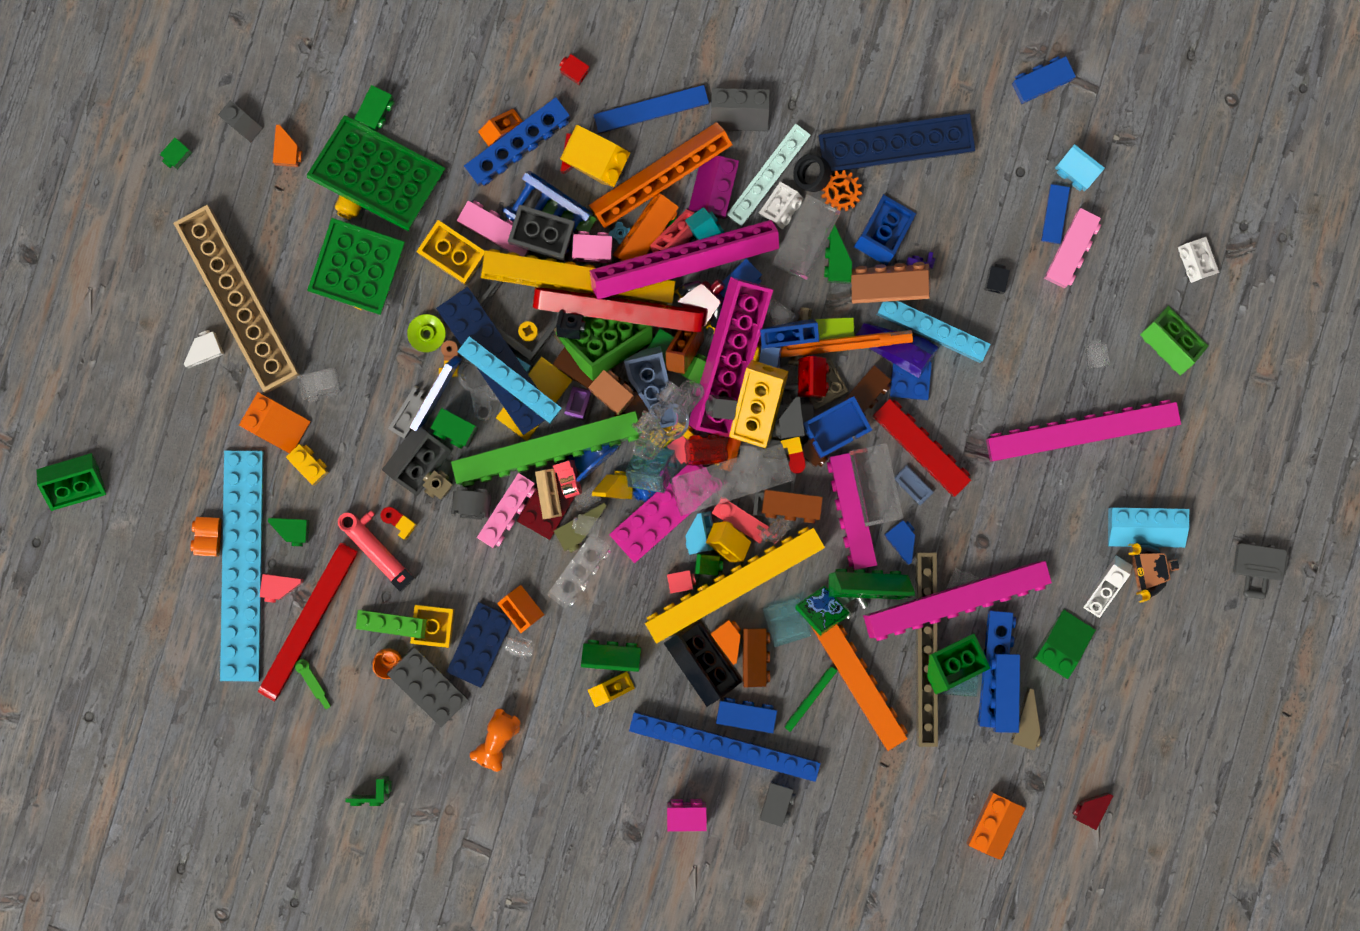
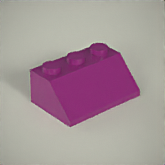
M715 156L698 168L688 210L697 212L704 207L708 213L712 211L715 217L725 219L739 160Z

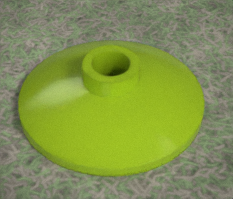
M423 314L414 318L407 330V337L412 347L425 353L437 350L443 344L446 336L445 327L441 320L430 314ZM430 331L431 335L427 338L424 337V332Z

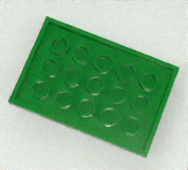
M344 115L307 173V178L409 232L444 174L445 168Z

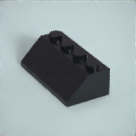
M700 619L664 642V645L706 707L718 701L742 683Z

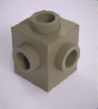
M434 470L433 473L430 471L423 479L425 483L422 486L426 488L424 492L432 498L436 496L443 500L454 485L448 481L449 476L441 470L439 473ZM436 481H439L438 487L434 486Z

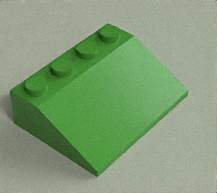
M583 316V321H586L585 333H581L580 340L558 337L579 368L594 381L603 370L609 371L652 342V327L649 325Z

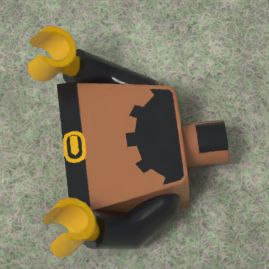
M1129 543L1128 546L1133 547V551L1128 554L1132 557L1137 588L1142 590L1136 592L1137 595H1142V600L1139 601L1141 603L1150 600L1151 597L1157 595L1166 586L1167 581L1170 580L1169 572L1179 570V564L1177 559L1167 560L1166 554L1161 553L1156 547L1148 544Z

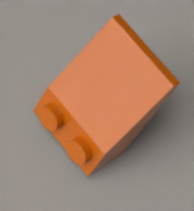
M257 392L239 426L290 453L299 444L311 421L264 394Z

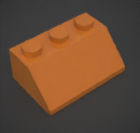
M990 791L966 844L1001 860L1025 811V807Z

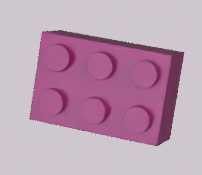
M671 799V802H667V832L707 831L706 802H702V799H690V802H683V799Z

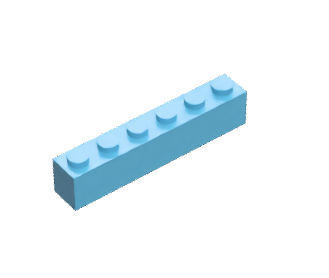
M899 301L882 302L876 314L979 363L983 361L990 347V343Z
M470 336L457 351L549 424L552 423L562 410L559 405Z

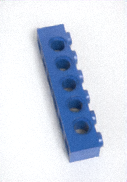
M555 97L465 164V169L478 186H486L493 180L491 177L498 173L500 175L508 169L507 165L512 162L517 163L523 158L522 154L526 151L531 152L539 146L538 142L542 139L546 141L554 135L553 131L558 127L562 129L568 125L570 115ZM548 116L554 118V123L551 125L544 123V119ZM537 128L539 133L537 136L532 137L528 134L529 130ZM517 139L524 141L523 146L520 148L513 146L514 141ZM505 150L508 152L506 159L498 158L500 151ZM486 162L493 164V168L489 171L483 169V165Z
M988 610L984 655L990 668L991 658H994L995 654L994 648L997 645L1003 646V654H1010V647L1013 648L1014 636H1011L1012 628H1015L1016 617H1013V613ZM1002 625L1005 628V634L999 637L996 634V629ZM992 669L982 673L978 726L990 727V716H994V713L989 711L990 698L994 697V694L991 692V677H994Z

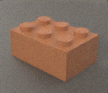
M603 370L588 388L591 393L619 416L634 400L633 390L625 383L623 385L618 383L619 379L613 372Z

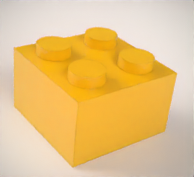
M415 605L413 617L427 619L425 639L411 637L410 644L450 648L455 609Z

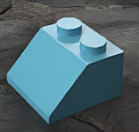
M1075 144L1055 167L1058 170L1057 174L1063 179L1068 178L1072 181L1073 187L1079 191H1086L1105 169Z

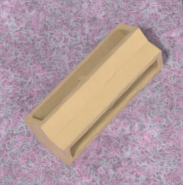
M554 469L535 472L543 519L561 517L562 513Z

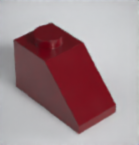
M1104 793L1082 800L1073 809V819L1097 830L1113 795Z

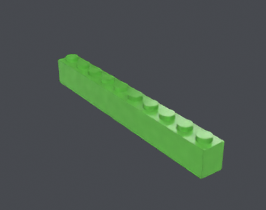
M634 411L455 460L451 464L456 484L469 487L473 486L475 481L488 482L497 475L501 478L511 475L510 472L517 470L518 473L527 471L530 466L543 467L547 465L548 461L561 462L566 460L565 457L567 456L579 457L584 455L585 451H601L603 446L610 445V447H613L616 444L619 446L625 440L634 442L640 440L639 437L644 436L639 414Z

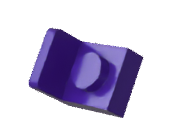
M933 252L928 253L926 262L923 261L922 257L912 255V258H907L905 265L924 262L929 264L930 269H933L935 258L932 257Z

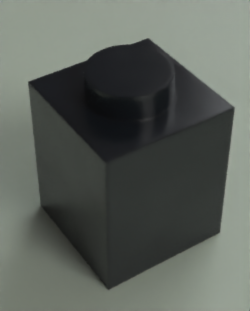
M1000 264L991 266L988 270L984 290L1004 294L1010 270H1007L1006 266Z

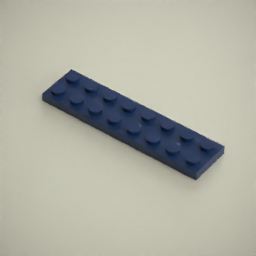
M970 113L818 135L821 157L828 161L831 172L975 152Z
M468 287L436 308L461 346L470 336L536 387ZM478 369L523 435L545 421Z

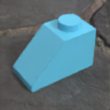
M711 511L698 513L685 536L689 555L714 550L706 543L713 526Z

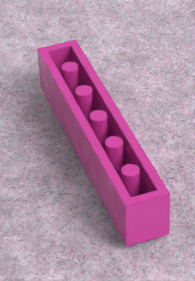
M853 452L830 457L829 462L826 463L828 472L832 473L834 479L831 481L832 491L837 493L838 499H835L837 511H841L842 518H839L841 530L844 529L846 537H843L845 548H849L850 555L847 556L849 567H853V570L876 566V557Z

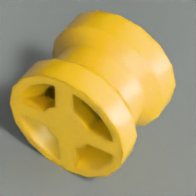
M526 321L519 326L518 333L524 341L530 342L538 336V329L534 323Z

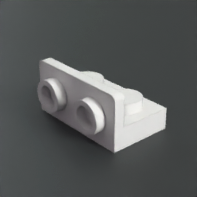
M779 182L759 214L768 220H772L780 229H784L791 221L794 212L800 208L803 197L798 191Z
M1206 237L1178 247L1180 257L1191 283L1219 273Z

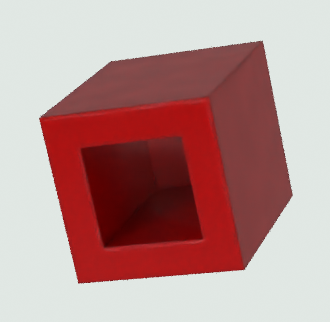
M572 54L568 58L565 56L559 65L561 67L560 73L579 86L590 71L588 65Z

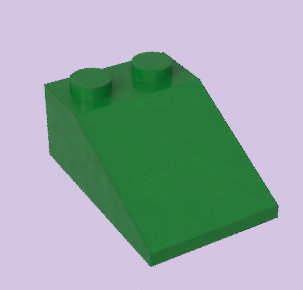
M1063 609L1032 658L1063 678L1068 679L1079 663L1096 630Z

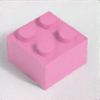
M578 231V234H573L572 258L574 262L612 264L613 238L609 236V233L598 232L597 235H590L589 232Z

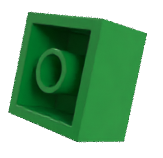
M441 408L431 429L435 430L434 435L443 440L448 437L452 439L451 444L462 449L463 446L468 448L478 427Z

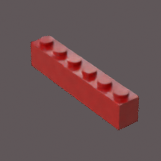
M889 399L872 417L934 479L955 497L971 481L968 471L963 467L960 469L955 464L957 461L950 454L946 455L942 451L943 447L936 440L932 442L928 438L930 434L922 426L918 428L914 424L916 420L909 413L905 415L900 410L902 406L895 399L893 401Z

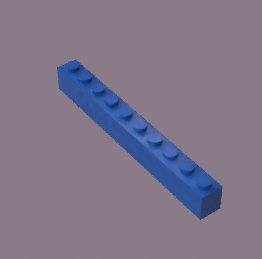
M635 711L629 732L816 782L821 764L819 761Z

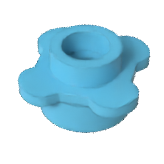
M617 222L615 224L616 227L609 232V236L615 238L620 244L630 228L623 226L622 222Z

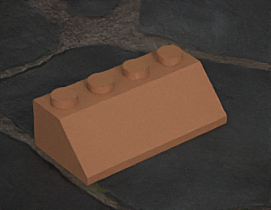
M916 262L913 265L898 263L894 266L881 264L871 268L858 266L852 269V304L929 299L931 289L929 264L924 262Z

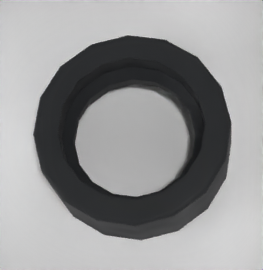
M804 155L795 164L793 171L794 181L796 185L806 191H821L830 181L831 167L828 161L818 155ZM816 162L820 166L819 176L812 184H807L805 181L806 169L809 165Z

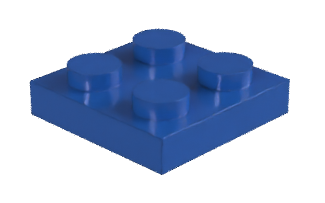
M932 362L928 364L920 378L893 363L890 397L928 401Z

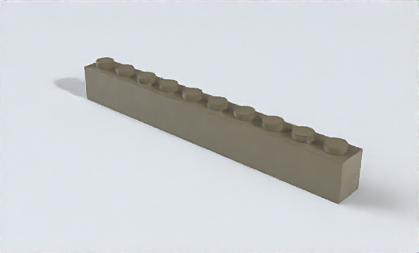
M915 553L916 599L937 593V553ZM930 622L923 623L924 627L916 629V745L918 747H938V694L935 695L927 677L929 655L937 652V623L930 624Z

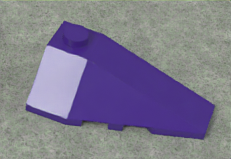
M864 323L856 336L898 331ZM912 335L913 342L893 344L869 349L920 378L939 347L922 337Z

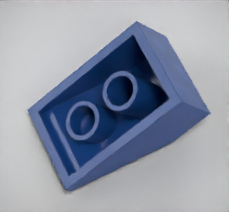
M883 194L854 247L887 266L894 257L916 213Z

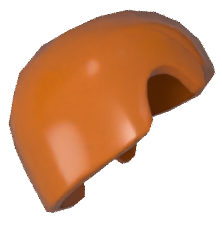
M391 648L378 651L372 663L376 676L382 679H391L387 672L402 656L398 651Z

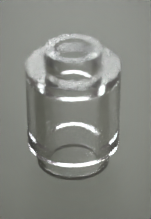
M509 636L505 651L526 660L527 656H532L535 646L531 645L532 641L518 636Z

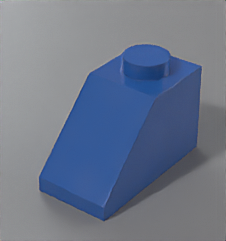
M901 520L886 532L884 536L906 564L909 565L913 559L915 541L913 531L915 529L908 521L905 523Z

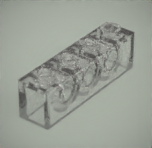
M591 533L550 589L547 596L564 608H567L568 605L572 607L578 599L575 596L579 590L583 592L589 582L586 580L590 574L594 576L600 568L598 563L601 559L606 560L612 552L609 550L611 546L594 533ZM590 550H594L597 553V559L593 562L589 561L586 557L587 552ZM578 566H583L586 569V574L583 577H578L575 574V569ZM568 581L572 582L575 586L574 591L571 593L564 590V584Z

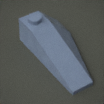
M661 346L642 350L625 359L624 363L628 379L660 429L678 425L679 421Z

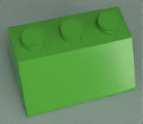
M1169 306L1140 334L1144 341L1180 376L1208 348V345Z

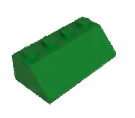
M835 569V572L829 574V597L902 600L915 596L909 576L901 575V571H890V574H883L882 570H873L872 573H865V570L858 569L853 570V573L847 572V569Z

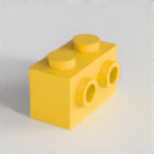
M299 444L286 458L311 485L315 486L329 473L325 469L327 465L320 458L317 460L312 455L314 452L308 445L303 446Z
M723 521L713 523L706 543L729 562H743L751 541L745 537L744 533L735 529L732 523Z

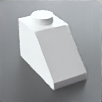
M207 330L199 333V337L194 339L184 362L186 368L194 367L224 355L215 332Z

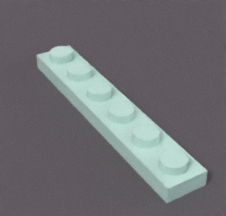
M795 124L726 216L742 227L811 135Z

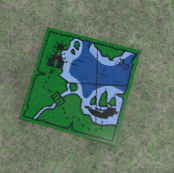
M825 585L795 607L820 636L843 621L850 614L836 597H829V590Z

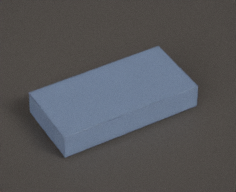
M908 465L893 478L919 505L923 504L934 493Z

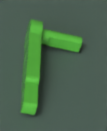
M305 659L298 660L295 664L296 671L302 675L316 699L320 700L324 708H330L331 704L325 696L326 693L310 669L309 662Z

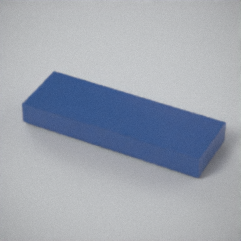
M1050 185L1041 237L1042 242L1061 244L1070 187Z

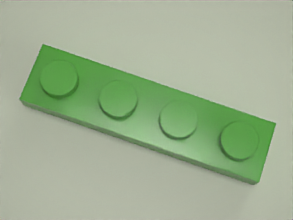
M358 610L356 629L425 639L427 619Z

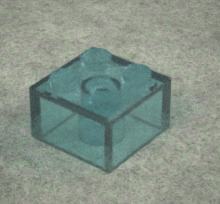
M639 444L625 470L628 487L665 493L677 469L675 450Z

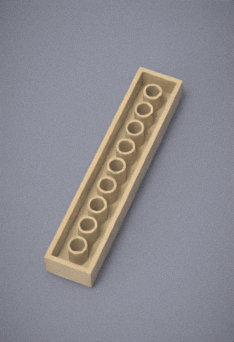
M206 205L174 222L173 224L263 392L269 393L301 376L212 208Z

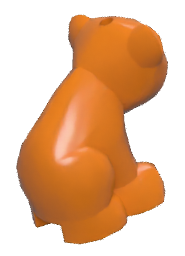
M496 709L487 725L488 733L485 743L480 744L476 750L471 751L470 758L485 768L492 769L495 772L500 771L503 761L502 749L513 736L519 733L520 720L515 715L511 716L505 713L503 709Z

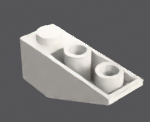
M1115 556L1083 608L1100 618L1130 576L1132 565Z

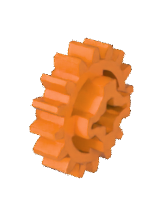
M845 170L840 175L838 171H835V176L831 175L829 183L821 190L825 192L821 195V198L827 199L824 204H831L830 210L837 207V212H840L841 208L848 212V206L855 208L853 202L859 203L860 199L857 196H861L862 192L858 191V189L862 185L856 184L858 177L851 178L853 173L847 176ZM837 179H844L840 183L833 182ZM850 183L852 184V186H853V188H854V193H853L852 191H850V188H849V184H850ZM845 188L844 192L846 194L839 195L837 189ZM829 189H830V191L833 192V195H834L833 200L831 199V197H830V195H829ZM844 199H846V200L849 201V202L844 203V204H840V203H839L841 200H844Z

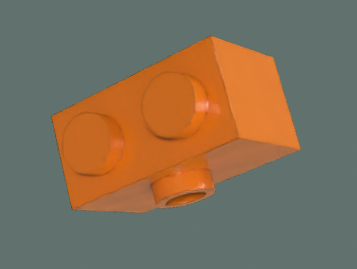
M522 585L518 586L497 603L520 633L544 616V613Z

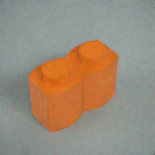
M196 517V520L192 522V532H195L194 540H191L190 548L193 551V555L219 557L222 529L221 518Z

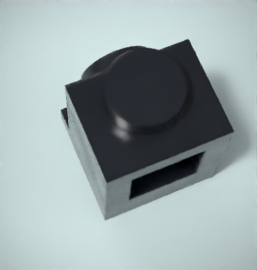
M560 310L556 324L557 337L580 340L581 333H585L586 321H583V315L564 313V310Z

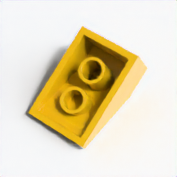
M576 125L560 160L601 184L615 187L630 152Z

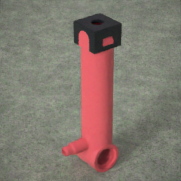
M370 510L360 520L353 513H343L338 518L339 528L351 538L386 575L391 583L402 592L415 577L404 568L365 526L375 513ZM347 517L353 519V525L350 528L344 525V520Z

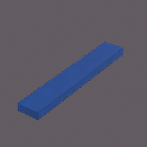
M702 85L594 114L598 133L600 134L709 104L705 87Z

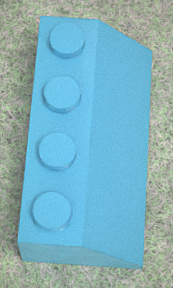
M1108 508V546L1132 547L1128 546V544L1138 543L1148 544L1153 547L1185 548L1189 531V509Z

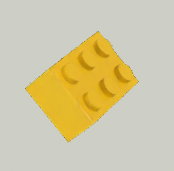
M437 220L416 251L420 256L465 286L483 262L485 253L483 249L439 220Z

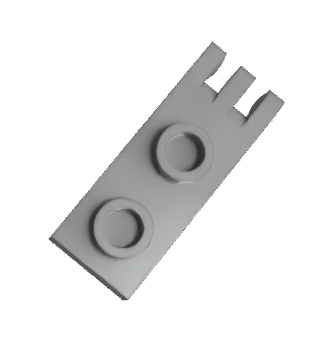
M417 385L413 387L388 428L404 439L410 432V426L428 396L427 394L424 399L422 398L425 393L423 389L420 390L418 395L415 394L419 388Z

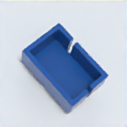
M854 396L803 423L804 430L809 439L814 438L815 440L812 445L819 458L852 442L853 436L855 439H858L872 431Z

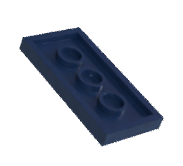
M478 602L446 672L482 688L512 623L508 616Z

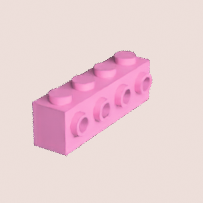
M518 473L477 538L492 548L499 547L505 539L503 536L505 531H510L514 525V517L517 513L520 515L525 508L524 502L526 498H531L536 491V488H534L535 483Z

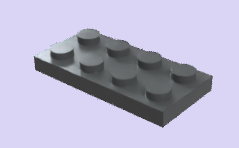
M415 646L387 672V675L440 727L469 701Z

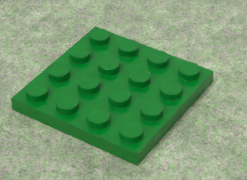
M331 218L307 291L381 315L405 242Z

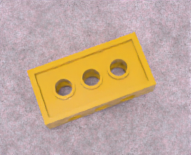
M751 360L745 371L729 437L759 447H767L772 438L789 371Z

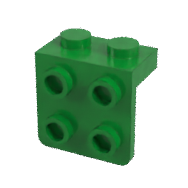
M380 776L376 779V795H350L345 798V802L350 803V806H362L364 803H369V806H381V804H384L389 799V792H392V781H389V776Z

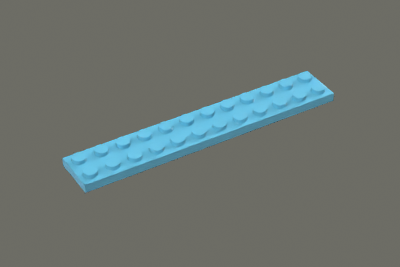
M224 451L220 681H260L261 597L259 596L262 578L264 451Z

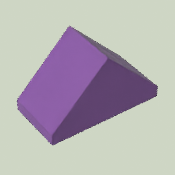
M572 387L564 414L584 420L591 392Z

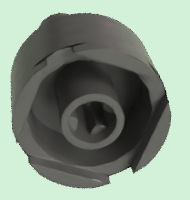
M457 487V491H453L451 515L456 516V513L461 514L460 518L482 520V516H485L486 519H489L492 496L486 489H476V492L469 491L466 487Z

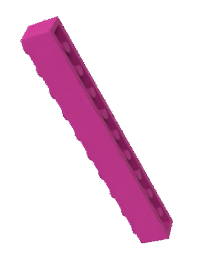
M772 220L592 269L590 270L591 286L597 299H602L779 249L778 230Z
M1171 400L1160 401V405L1152 407V403L1140 405L1141 409L1133 410V407L1124 408L1122 413L1115 414L1114 411L1103 412L1102 417L1096 418L1095 414L1084 416L1085 420L1082 421L1072 418L1065 420L1066 424L1058 425V421L1047 423L1045 428H1039V425L1028 427V431L1025 432L1015 429L1009 431V435L1002 436L1001 432L990 434L991 438L986 439L990 462L1181 425L1177 402L1171 403Z
M1037 561L863 615L869 638H876L877 641L887 639L888 634L894 633V635L903 634L906 632L905 629L912 627V630L924 627L923 623L930 622V624L941 622L942 617L954 618L959 616L958 612L976 611V607L981 605L983 608L994 605V601L997 600L1004 602L1011 600V596L1016 594L1018 597L1029 594L1028 591L1035 589V591L1046 589L1045 585L1052 582L1046 561Z

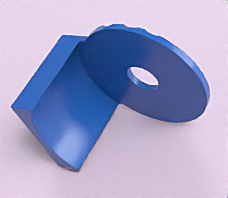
M616 444L611 448L607 445L603 446L601 451L591 452L589 450L579 457L567 456L570 460H574L575 466L581 472L576 481L579 482L589 476L613 455L619 446Z

